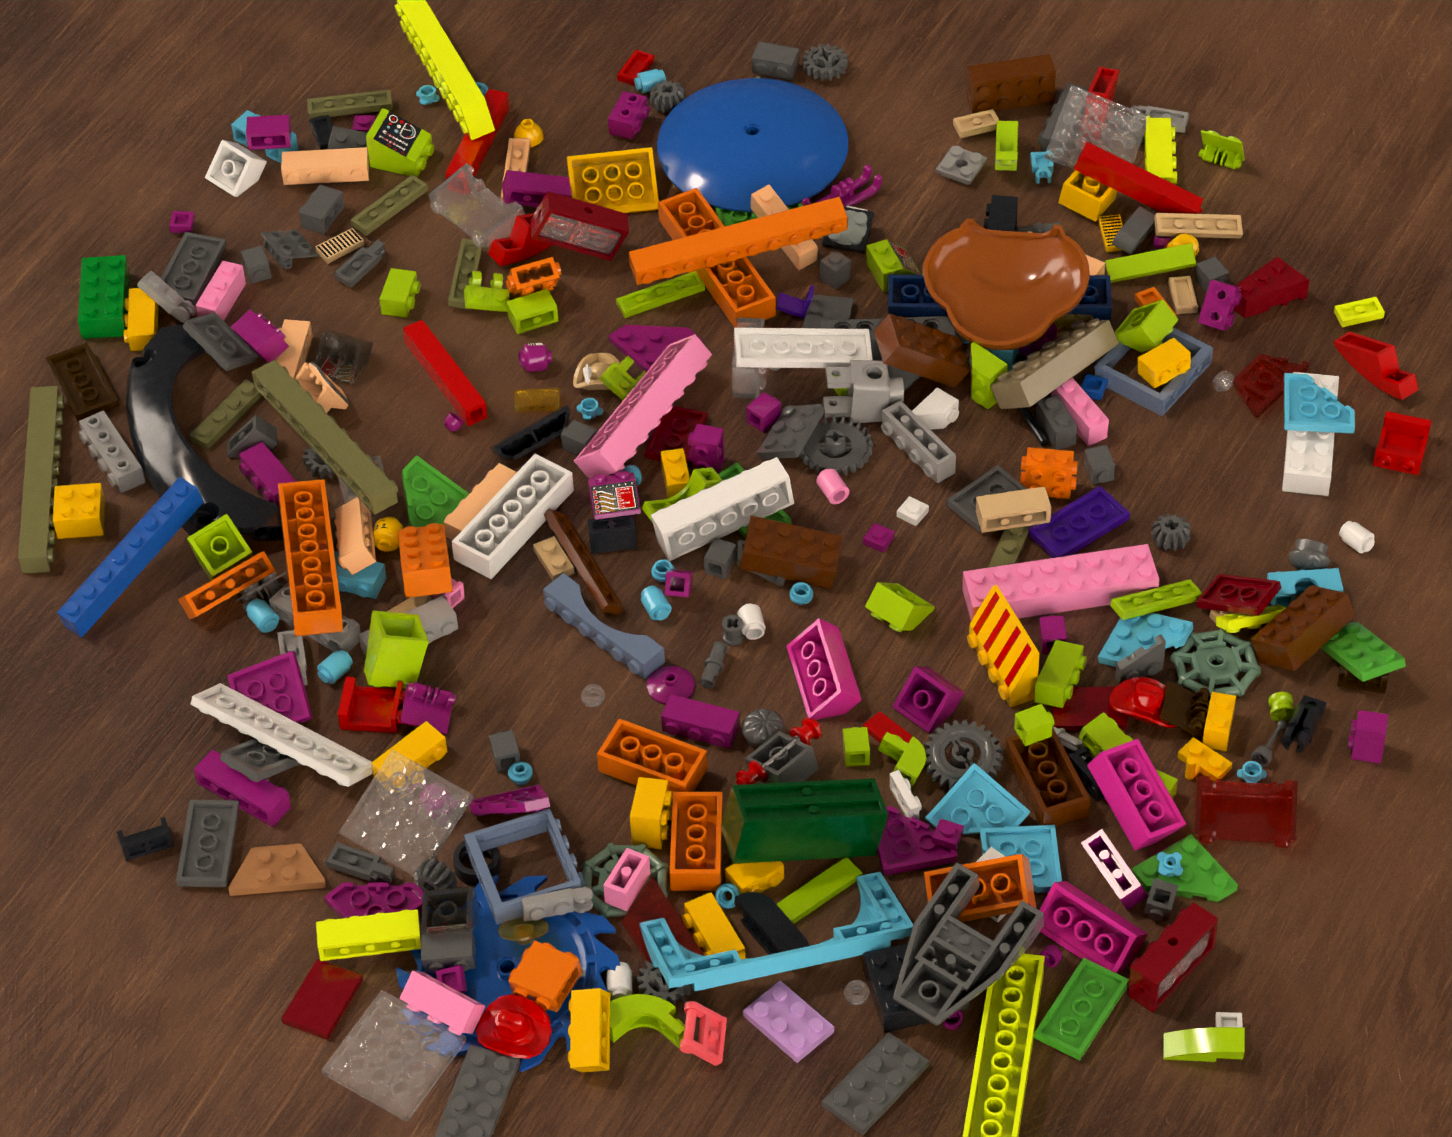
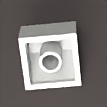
M222 140L205 178L231 195L238 197L259 180L267 161L238 143Z

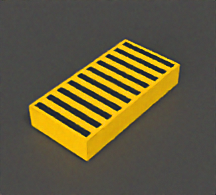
M1120 214L1098 217V224L1106 253L1123 251L1112 244L1118 231L1123 226Z

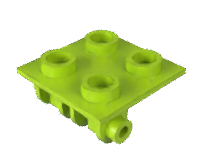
M1201 130L1204 149H1200L1199 157L1202 160L1211 163L1214 160V164H1217L1222 155L1221 166L1224 165L1232 169L1241 167L1242 161L1245 160L1242 141L1233 136H1221L1215 131L1209 130L1207 132Z

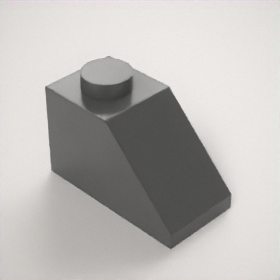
M255 415L227 441V456L229 458H238L240 453L261 442L269 450H272L278 441L277 428Z

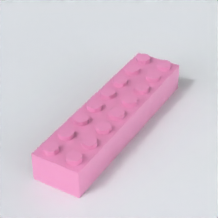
M696 335L689 336L667 346L576 457L574 462L588 478H593L597 474H605L606 476L610 474L616 475L617 472L622 471L625 467V461L636 454L638 445L648 439V433L660 424L661 421L659 419L667 414L673 407L672 403L684 394V388L693 383L697 372L707 366L708 363L706 361L712 354Z
M1144 544L963 571L962 590L971 621L994 585H998L1019 619L1110 605L1111 600L1114 598L1158 588L1159 577L1149 546Z

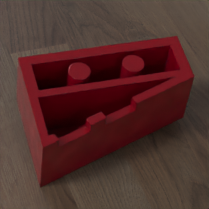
M1277 256L1234 285L1240 287L1239 293H1242L1238 306L1235 305L1234 311L1245 319L1269 311L1270 307L1279 304L1281 306L1288 305L1289 301L1294 299H1307L1309 279Z

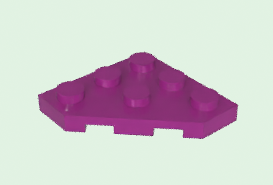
M624 325L608 336L609 342L626 357L629 356L634 360V364L642 371L647 372L669 344L696 334L686 327Z
M289 651L227 675L231 689L300 724L313 719L297 656L294 651Z
M540 784L468 800L471 813L477 816L491 813L511 815L517 812L529 811L530 814L550 807L549 797Z
M892 806L886 807L888 817L877 850L884 876L957 862L956 850L932 843V836L935 831L930 829V825L914 817L910 819L900 814V810Z
M343 882L324 897L325 903L342 919L350 918L351 916L400 912L402 910L418 909L419 913L431 904L430 897L416 886L415 883H404L403 886H389V883L354 885L353 882Z

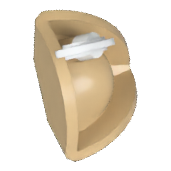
M591 353L586 355L576 368L573 386L589 391L608 390L609 388L599 380V377L611 363L615 361L619 364L620 362L610 353Z

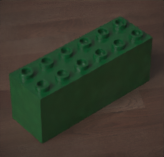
M875 778L732 785L721 830L733 864L876 856L888 812Z

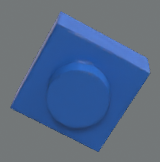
M1086 374L1081 388L1090 398L1101 401L1108 386V379Z

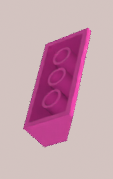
M818 618L786 646L807 716L815 720L846 714L862 701L839 627Z
M1139 739L1100 752L1087 765L1135 851L1157 843L1186 825Z
M1067 881L1053 883L1039 910L1044 913L1045 923L1040 931L1041 933L1079 958L1090 960L1117 974H1120L1137 956L1148 935Z

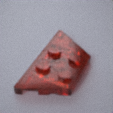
M1259 354L1233 379V386L1253 416L1258 418L1284 393V373H1305L1309 369L1308 362L1302 361L1301 365L1289 363V358H1275L1271 355Z
M652 877L622 920V925L646 962L652 963L641 933L640 923L660 918L666 920L675 940L691 952L704 956Z

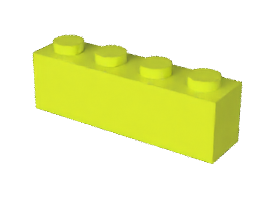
M1145 118V170L1172 184H1177V171H1173V169H1176V156H1172V154L1176 153V142L1172 141L1175 140V127H1171V118Z
M418 909L377 913L368 916H351L350 918L326 919L316 922L317 945L321 961L421 949V928Z

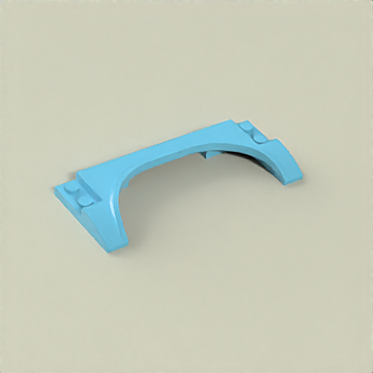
M881 872L857 876L861 906L854 923L833 928L834 938L808 947L750 959H741L736 949L702 956L680 945L675 940L664 918L641 922L640 929L655 968L659 967L668 987H682L691 984L694 991H699L891 947V940L911 936L913 923Z

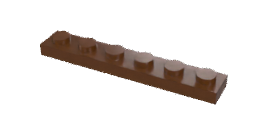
M549 509L544 514L549 523L548 526L558 537V543L567 552L568 559L575 565L578 570L577 574L588 586L587 590L594 596L598 608L604 613L619 615L624 610L622 604L567 515Z

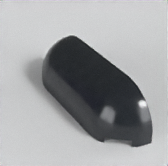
M568 405L555 410L491 447V450L503 459L514 460L525 456L560 436L562 430L567 427L569 422L570 409Z
M746 892L735 897V906H740L744 916L741 919L742 924L768 955L809 946L804 935L768 896L758 892Z

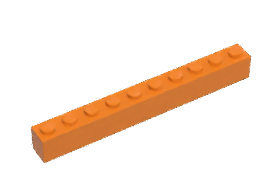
M840 197L630 251V267L637 285L649 284L655 280L671 278L674 275L690 273L697 269L713 267L720 263L735 261L747 256H755L759 253L777 250L788 245H797L803 241L819 239L830 234L841 233L847 230L848 217Z

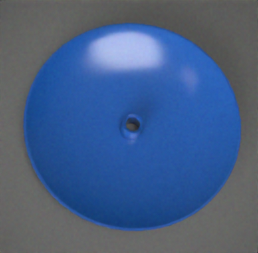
M745 78L708 86L681 101L669 113L661 126L657 141L659 162L666 176L683 193L698 188L712 207L737 212H753L750 208L751 194L767 185L773 188L787 207L802 202L804 198L809 199L826 188L836 178L845 163L848 154V134L838 112L816 93L785 81Z

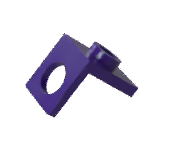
M810 286L805 300L779 292L776 310L804 318L813 298L814 286Z

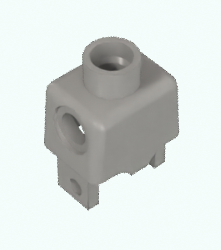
M850 360V366L826 367L827 387L847 388V396H823L824 415L826 418H832L835 415V417H849V421L853 418L854 423L882 422L883 409L900 400L904 401L903 378L889 377L888 366L883 361Z

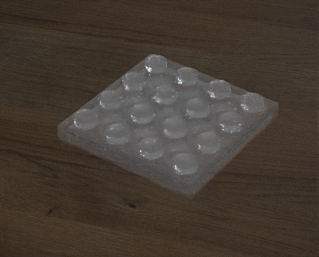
M1071 85L1044 158L1073 169L1086 142H1089L1133 164L1150 116Z
M392 750L339 833L413 876L423 861L427 858L433 859L436 857L474 796Z
M381 990L322 1068V1073L407 1122L467 1040L463 1034L459 1036L448 1030V1026L441 1022L438 1024L427 1019L428 1015L419 1010L417 1012L410 1010L406 1007L407 1004Z

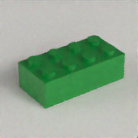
M126 255L82 258L78 324L82 339L124 336V330L127 328L124 320V314H127L125 298H128L129 269Z

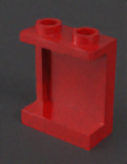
M1386 411L1378 447L1375 451L1373 466L1419 475L1432 420Z
M346 677L338 710L340 729L397 733L399 724H403L400 723L405 696L403 681H398L396 689L357 686L355 677Z

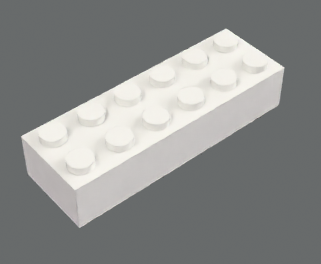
M1293 372L1295 374H1308L1319 387H1325L1335 396H1338L1339 376ZM1287 430L1282 491L1323 496L1329 495L1335 432Z
M534 454L452 541L454 560L492 579L546 521L544 514L549 509L556 510L574 491L572 472Z
M776 457L750 470H745L728 480H723L713 487L701 490L699 493L682 499L665 509H660L651 515L657 542L668 561H671L713 542L714 538L719 539L739 530L742 526L749 525L751 515L765 518L767 515L769 516L778 512V510L794 504L790 478Z

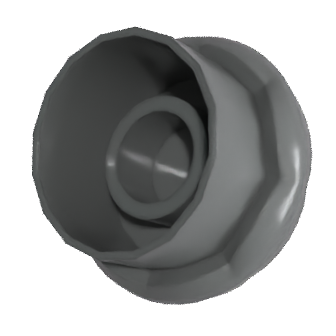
M1296 539L1294 550L1288 554L1290 564L1298 570L1328 568L1331 563L1330 558L1327 556L1328 546L1314 540Z
M765 708L750 712L742 723V733L749 746L755 750L778 731L785 733L786 730L782 717L777 712Z

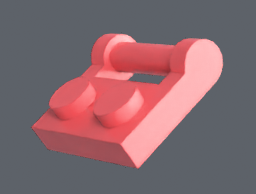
M695 1001L686 1002L684 1007V1013L686 1014L684 1038L680 1042V1051L687 1054L692 1053L714 1066L719 1065L723 1061L727 1018ZM696 1016L700 1018L697 1042L694 1041Z

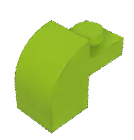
M886 732L878 751L898 761L893 772L899 770L902 777L907 778L911 788H913L926 762L925 749L915 737H912L910 742L906 743L898 735Z

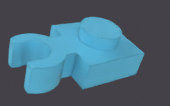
M1052 151L1031 152L1032 173H1036L1035 182L1039 184L1040 178L1045 177L1048 180L1047 182L1051 183L1054 169Z

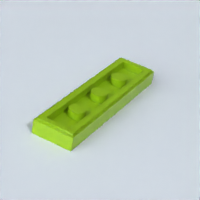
M1192 243L1105 260L1111 283L1196 266Z
M694 271L616 298V305L624 318L704 291L705 284L697 272Z
M1189 579L1114 598L1111 600L1110 606L1122 620L1196 602L1202 592Z
M844 858L778 902L777 905L791 922L795 924L857 882V876H862V871L848 858Z

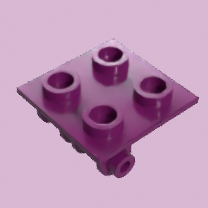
M416 681L414 683L409 682L406 684L400 723L419 727L427 721L441 734L447 735L451 706L455 702L456 695L452 694V691H438V687L432 690L431 685H428L426 688V685L418 684Z

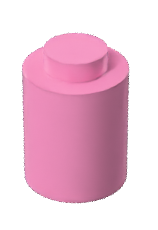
M825 469L820 472L816 482L831 504L843 502L849 496L850 491L835 469Z

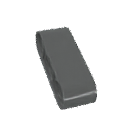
M1139 206L1118 231L1112 244L1132 255L1155 226V214Z

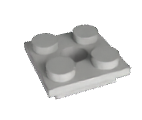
M952 146L936 168V173L968 185L972 183L984 166L987 157L977 152L967 151L960 146Z

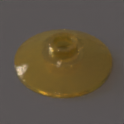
M516 918L501 924L498 928V934L504 939L517 941L520 945L530 944L533 939L546 934L549 930V924L543 919L524 922L523 918Z

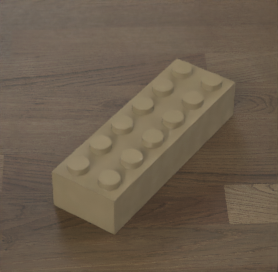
M1097 318L1089 322H1084V320L1074 322L1071 325L1072 328L1057 334V338L1054 341L1044 343L1041 350L1027 355L1028 359L1014 364L1011 371L997 376L998 380L990 386L1000 409L1031 407L1117 346L1119 343L1110 321H1099Z

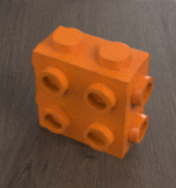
M553 257L512 268L510 269L509 276H507V289L509 293H513L514 298L523 297L545 289L551 292L560 279L559 275L562 274L558 262H554Z
M1028 447L1027 456H1022L1021 470H1025V472H1021L1020 483L1027 489L1045 487L1048 497L1070 499L1071 490H1076L1077 476H1072L1077 475L1078 461H1073L1074 451Z
M534 940L530 948L524 951L522 961L517 969L514 968L510 973L509 984L513 995L533 1000L546 1011L549 1009L557 1013L582 973L580 961L573 953H564L549 943L542 944Z

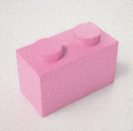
M626 848L603 885L605 903L624 911L629 910L650 876L649 856Z

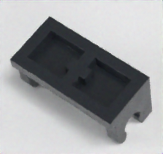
M634 515L587 520L591 554L637 549Z
M1084 747L1075 753H1070L1068 757L1085 790L1098 802L1105 797L1087 766L1093 760L1089 754L1090 749Z
M165 817L160 818L161 826L124 837L122 830L117 831L125 861L174 847Z

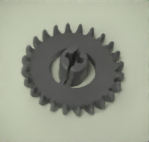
M833 415L832 422L829 423L824 416L823 425L818 422L799 457L803 459L805 465H809L811 470L817 469L819 474L825 469H835L838 474L848 475V471L856 472V468H862L863 463L869 461L873 448L871 434H867L866 427L861 431L860 422L857 426L853 427V418L850 419L848 424H845V417L842 416L841 421L837 423L835 415Z
M954 720L952 726L944 723V729L936 728V734H930V741L924 743L926 752L924 766L929 765L926 773L929 775L934 772L932 775L933 782L941 778V788L948 782L950 791L974 764L973 747L968 743L961 742L969 741L975 744L981 753V758L976 765L988 775L997 778V771L995 769L1001 770L1002 765L1000 762L1003 761V755L1001 754L1003 748L998 745L999 739L993 737V731L988 730L985 732V725L976 727V721L968 725L967 720H963L962 724ZM950 745L953 747L952 766L945 758V751Z

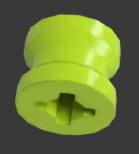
M1287 692L1272 694L1268 699L1271 708V718L1276 722L1290 720L1294 713L1291 694Z

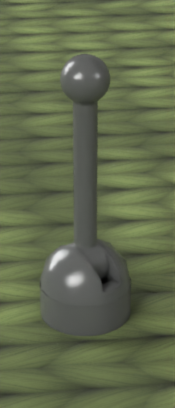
M1278 721L1277 729L1266 746L1260 745L1254 749L1251 754L1252 761L1259 763L1262 767L1268 766L1273 756L1270 747L1281 730L1286 728L1287 724L1285 721Z

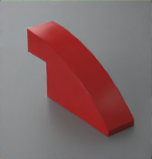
M1105 67L1098 68L1087 91L1085 113L1079 129V140L1100 142L1112 106L1120 70Z
M534 213L516 216L510 237L492 241L488 255L500 266L525 260L552 246V244L531 239L530 220Z
M1348 332L1333 341L1334 346L1347 362L1366 380L1383 392L1403 400L1419 390L1415 374L1400 370L1394 345L1353 332Z

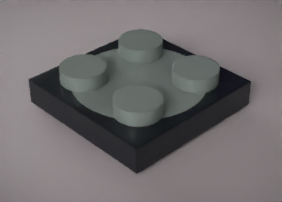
M844 207L848 217L847 230L838 234L824 236L822 246L865 254L875 214L871 211Z

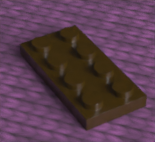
M87 343L45 358L46 364L77 422L103 410L105 412L119 407L118 399Z

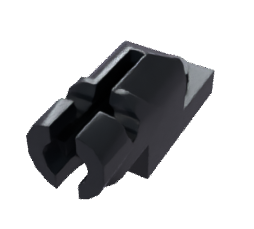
M1303 695L1282 736L1281 743L1285 749L1289 750L1292 742L1295 741L1299 743L1296 753H1300L1305 750L1308 743L1311 744L1325 712L1327 702Z

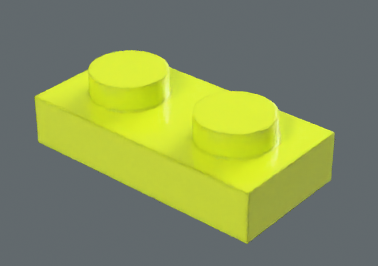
M1377 297L1334 307V313L1342 327L1382 319L1385 313Z

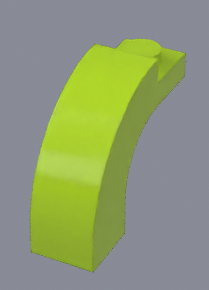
M997 121L995 170L1017 171L1018 121Z
M712 467L694 469L687 485L678 494L668 499L645 501L642 510L652 521L651 515L658 510L665 509L682 499L689 498L701 490L713 487L723 480Z
M646 994L627 995L610 1002V1040L612 1042L617 1041L626 1032L634 1028L649 1027L662 1033L680 1049V1042L684 1038L685 1024L680 1019H676V1007L662 998Z

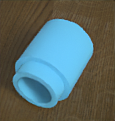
M658 69L637 73V78H634L635 87L642 94L651 92V88L655 87L656 83H662L663 80L666 81L664 71Z
M657 586L645 588L641 593V602L650 618L655 621L666 619L672 607L663 591Z
M254 599L247 605V616L261 632H271L277 627L279 616L266 601Z
M344 650L334 651L317 666V674L323 682L334 684L350 670L353 660Z

